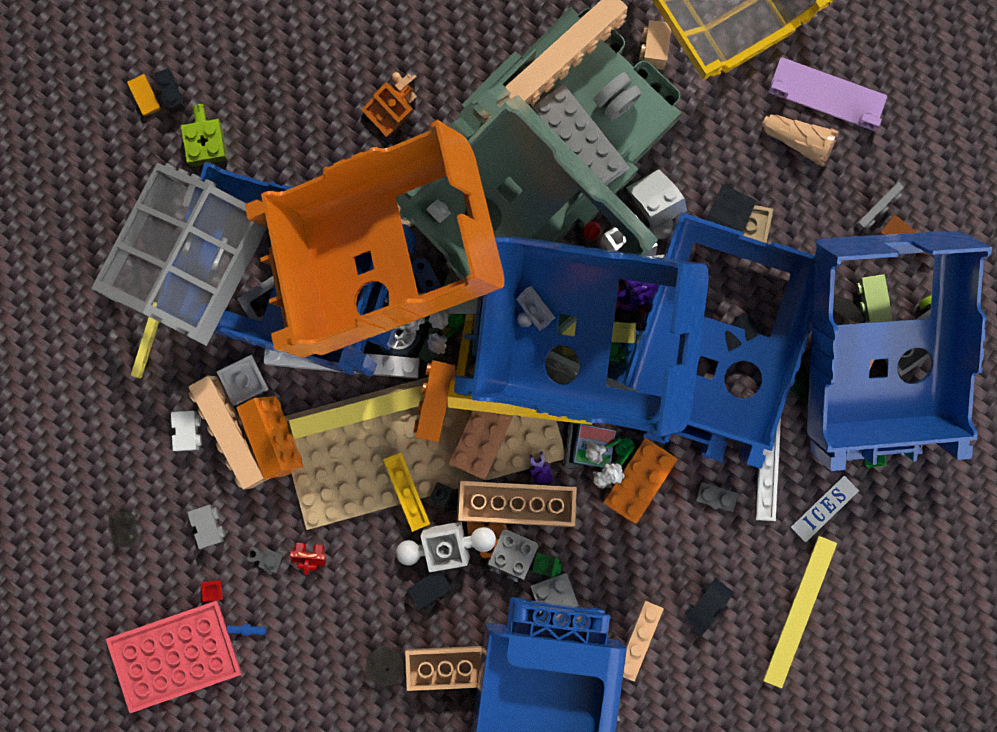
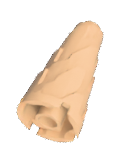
M771 114L769 117L766 116L762 123V127H764V131L768 135L784 142L820 166L825 165L824 161H827L836 142L834 138L839 133V131L832 128L828 129L814 124L811 125L776 114Z

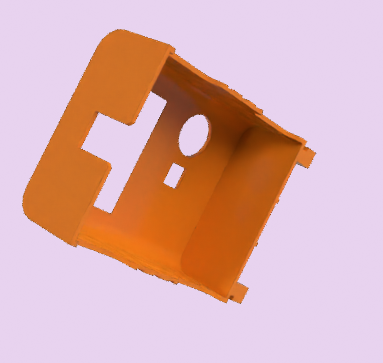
M436 120L430 123L431 129L423 134L389 148H369L366 152L357 153L347 160L343 159L333 163L334 165L330 167H324L322 169V176L283 192H264L261 194L262 202L255 200L245 204L248 220L265 226L269 230L272 247L268 248L270 254L261 257L260 260L265 264L271 265L277 296L269 299V303L281 307L285 326L284 329L271 333L274 349L302 358L313 354L325 355L503 288V269L476 158L469 142L462 134ZM447 176L449 183L463 192L468 216L462 213L458 214L457 219L470 275L460 281L423 295H418L396 197ZM371 251L374 269L358 275L355 257ZM381 282L388 289L390 296L389 306L361 316L356 306L360 290L368 283Z

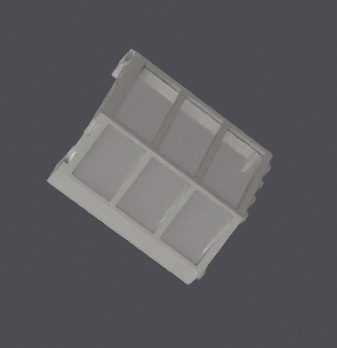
M157 163L98 274L92 290L155 319L207 346L267 227L248 220L245 208L246 203L216 188L215 183L207 179L203 182V179L195 174L189 176L188 172L180 168L176 171L177 168L168 163L165 166Z

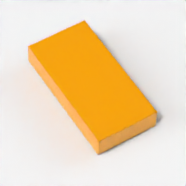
M145 74L127 82L144 117L161 109Z

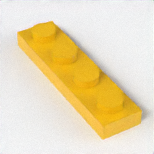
M400 452L383 459L412 532L430 525L402 453Z

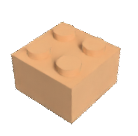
M649 20L648 26H644L641 42L644 44H642L639 54V61H647L656 69L664 70L667 63L671 29L666 22Z

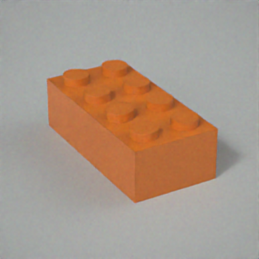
M432 360V364H427L425 375H429L428 382L423 383L421 394L425 395L424 401H419L417 413L421 415L419 420H415L413 428L416 438L439 443L455 364Z
M276 396L253 398L236 407L264 479L287 476L304 467L302 457L298 453L294 437L291 435L288 422L284 417L281 404Z
M644 438L622 471L625 475L622 478V482L614 484L602 504L633 524H637L678 458L647 438Z

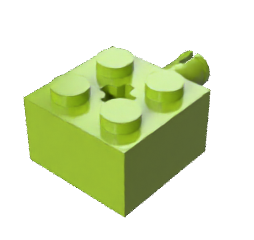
M198 104V107L193 105L195 122L181 125L187 163L190 167L204 165L205 162L227 161L228 157L222 123L219 119L206 120L204 104ZM204 140H207V142H205V146H202L201 143H203Z

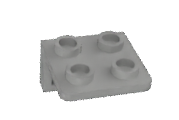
M503 530L487 566L490 567V571L500 575L501 572L507 574V578L518 583V580L523 581L536 553L538 544L509 530Z

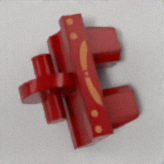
M296 543L293 551H290L291 563H297V569H304V575H308L309 570L316 571L317 565L326 566V555L323 545L316 544L313 546V553H307L306 544Z

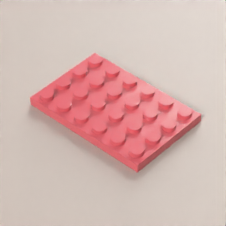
M218 600L106 639L129 713L242 675Z

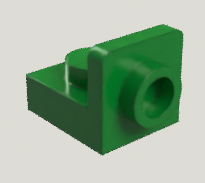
M536 553L532 572L555 578L556 574H560L562 563H559L558 558Z

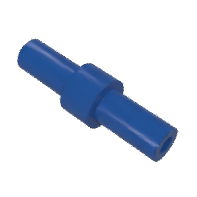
M243 624L242 626L227 625V632L242 634V636H250L251 634L266 635V627H254L251 624Z

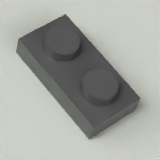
M701 482L695 501L733 512L738 493Z

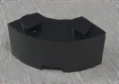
M716 578L711 583L707 582L703 586L700 598L694 605L690 604L684 612L686 617L683 623L700 636L712 625L717 614L724 609L734 593Z

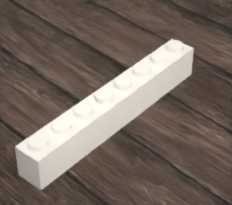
M265 349V365L339 372L281 354L277 351ZM366 354L377 363L373 375L419 379V358Z

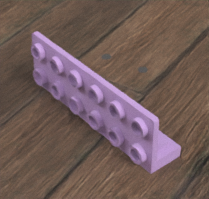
M780 58L768 91L770 94L873 131L880 126L882 120L880 116L887 99L885 94L785 58Z

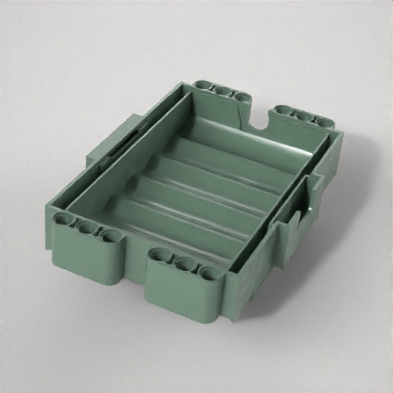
M570 7L522 57L515 51L462 104V110L476 98L479 100L487 90L502 83L506 87L589 12L591 8L584 9L578 15ZM613 29L608 39L604 42L602 40L596 44L597 48L591 54L586 53L582 57L583 61L577 67L572 66L565 78L555 81L553 83L555 86L548 93L544 91L539 97L542 100L563 84L575 97L630 168L606 185L616 194L636 176L638 168L635 164L678 122L682 112L676 108L680 99L678 89L649 62L640 61L633 67L623 58L624 38ZM611 47H616L619 51L616 53ZM626 72L632 79L629 87L637 85L643 92V95L629 110L617 119L610 121L604 114L607 106L599 108L593 99L611 80ZM638 73H644L646 79L644 80ZM652 86L659 87L660 92L657 93ZM665 99H671L674 104L671 106ZM510 177L497 188L499 193L509 203L522 192V189ZM578 191L530 239L558 243L576 224L583 230L585 225L598 215L599 210L581 191ZM485 198L493 232H495L501 223V211L494 201Z

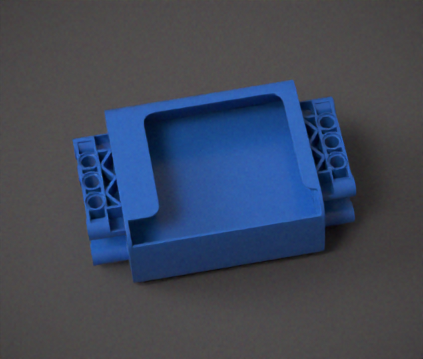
M510 597L507 624L489 623L485 626L471 732H616L627 647L618 640L607 638L610 615L605 614V610L599 608H584ZM539 611H542L539 616H536Z

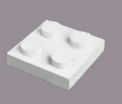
M252 355L217 371L234 407L269 390Z

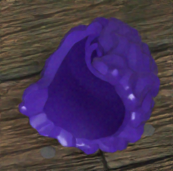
M622 279L626 286L622 292L618 291L616 306L628 312L647 306L655 285Z

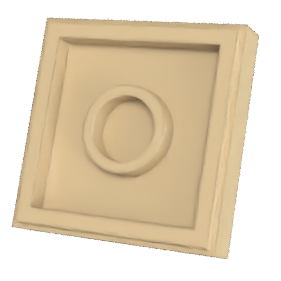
M755 205L743 230V236L767 243L773 209Z

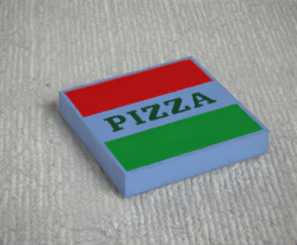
M578 424L572 462L605 468L606 464L611 465L613 447L606 449L602 453V462L596 464L595 461H589L585 454L587 444L591 441L598 446H605L615 441L616 431Z

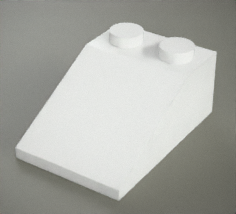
M660 170L626 187L653 229L670 221L678 214L687 211L683 195L675 184Z

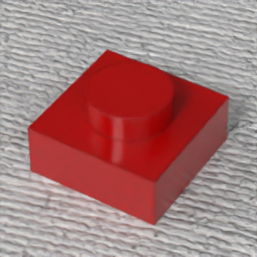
M221 580L201 582L202 602L223 600Z

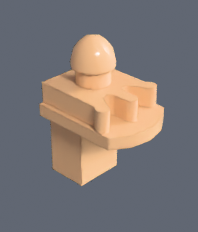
M394 72L392 79L397 83L394 88L401 92L417 76L413 75L411 77L408 73L402 78L399 73ZM413 92L406 97L408 104L417 97Z

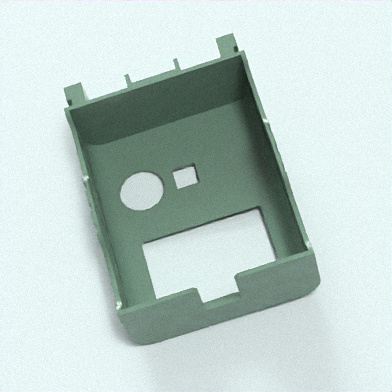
M502 83L487 90L479 100L476 98L471 101L457 115V120L451 125L467 139L474 152L485 198L494 201L501 211V223L494 232V236H513L530 239L578 191H581L626 237L627 241L617 250L618 252L646 255L658 241V238L519 95L513 98L509 97L511 92ZM446 176L397 196V204L402 208L399 211L401 219L412 222L444 254L447 259V266L452 268L461 280L470 275L457 219L458 214L462 213L465 215L466 211L463 192L453 187ZM508 177L522 189V192L511 203L497 190ZM437 199L445 203L451 212L441 223L426 210ZM560 314L557 333L562 334L577 320V317Z

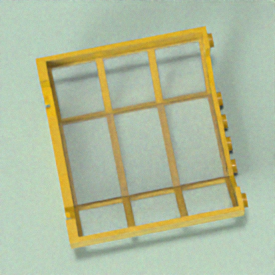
M834 0L652 1L701 78L705 80L709 76L715 77L720 75L721 70L724 73L731 71L790 36L796 31V28L802 25L801 22L806 24L816 16L817 12L827 8Z

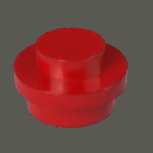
M595 221L587 223L583 229V235L588 240H596L602 232L600 225Z

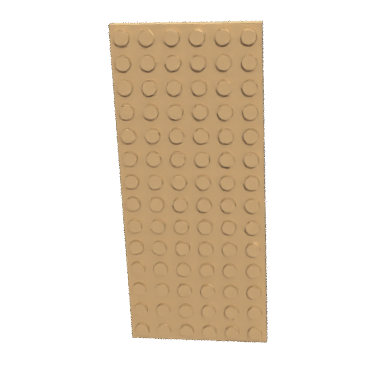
M475 364L470 365L469 374L475 373ZM454 370V375H453V379H452V380H455L456 370ZM429 377L284 417L293 436L289 423L291 419L420 386L424 382H428ZM447 402L439 443L416 438L413 428L415 420H419L421 415L417 413L418 406L294 439L304 467L293 472L292 477L306 530L400 505V500L383 459L400 452L403 455L420 499L431 496L437 482L452 489H458V482L460 481L483 482L484 480L449 464L473 410L449 408ZM514 416L485 481L530 469L529 467L533 465L529 455L532 454L534 459H539L540 451L543 452L545 462H548V464L563 460L565 449L557 421Z

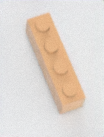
M643 600L625 645L627 652L623 677L635 682L664 608Z

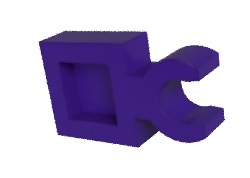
M542 451L539 452V459H534L532 454L529 455L533 465L529 468L534 485L553 482L549 464L545 462Z

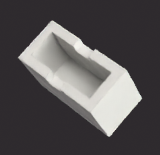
M196 411L171 412L172 428L176 429V435H172L173 451L199 450V446L202 445V436L198 434V427L201 426L200 415H197Z

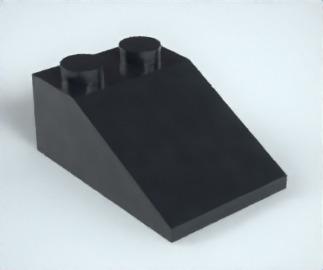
M722 184L705 220L743 232L757 200Z

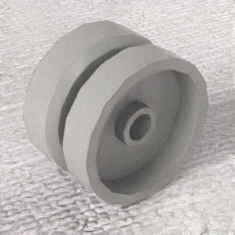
M626 72L611 80L593 99L599 108L607 106L604 114L610 121L617 119L629 110L643 95V92L637 85L629 87L632 79Z

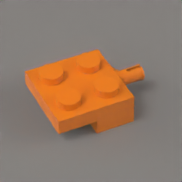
M386 82L361 110L386 137H389L415 111L406 100V97L413 89L407 85L401 92H398Z

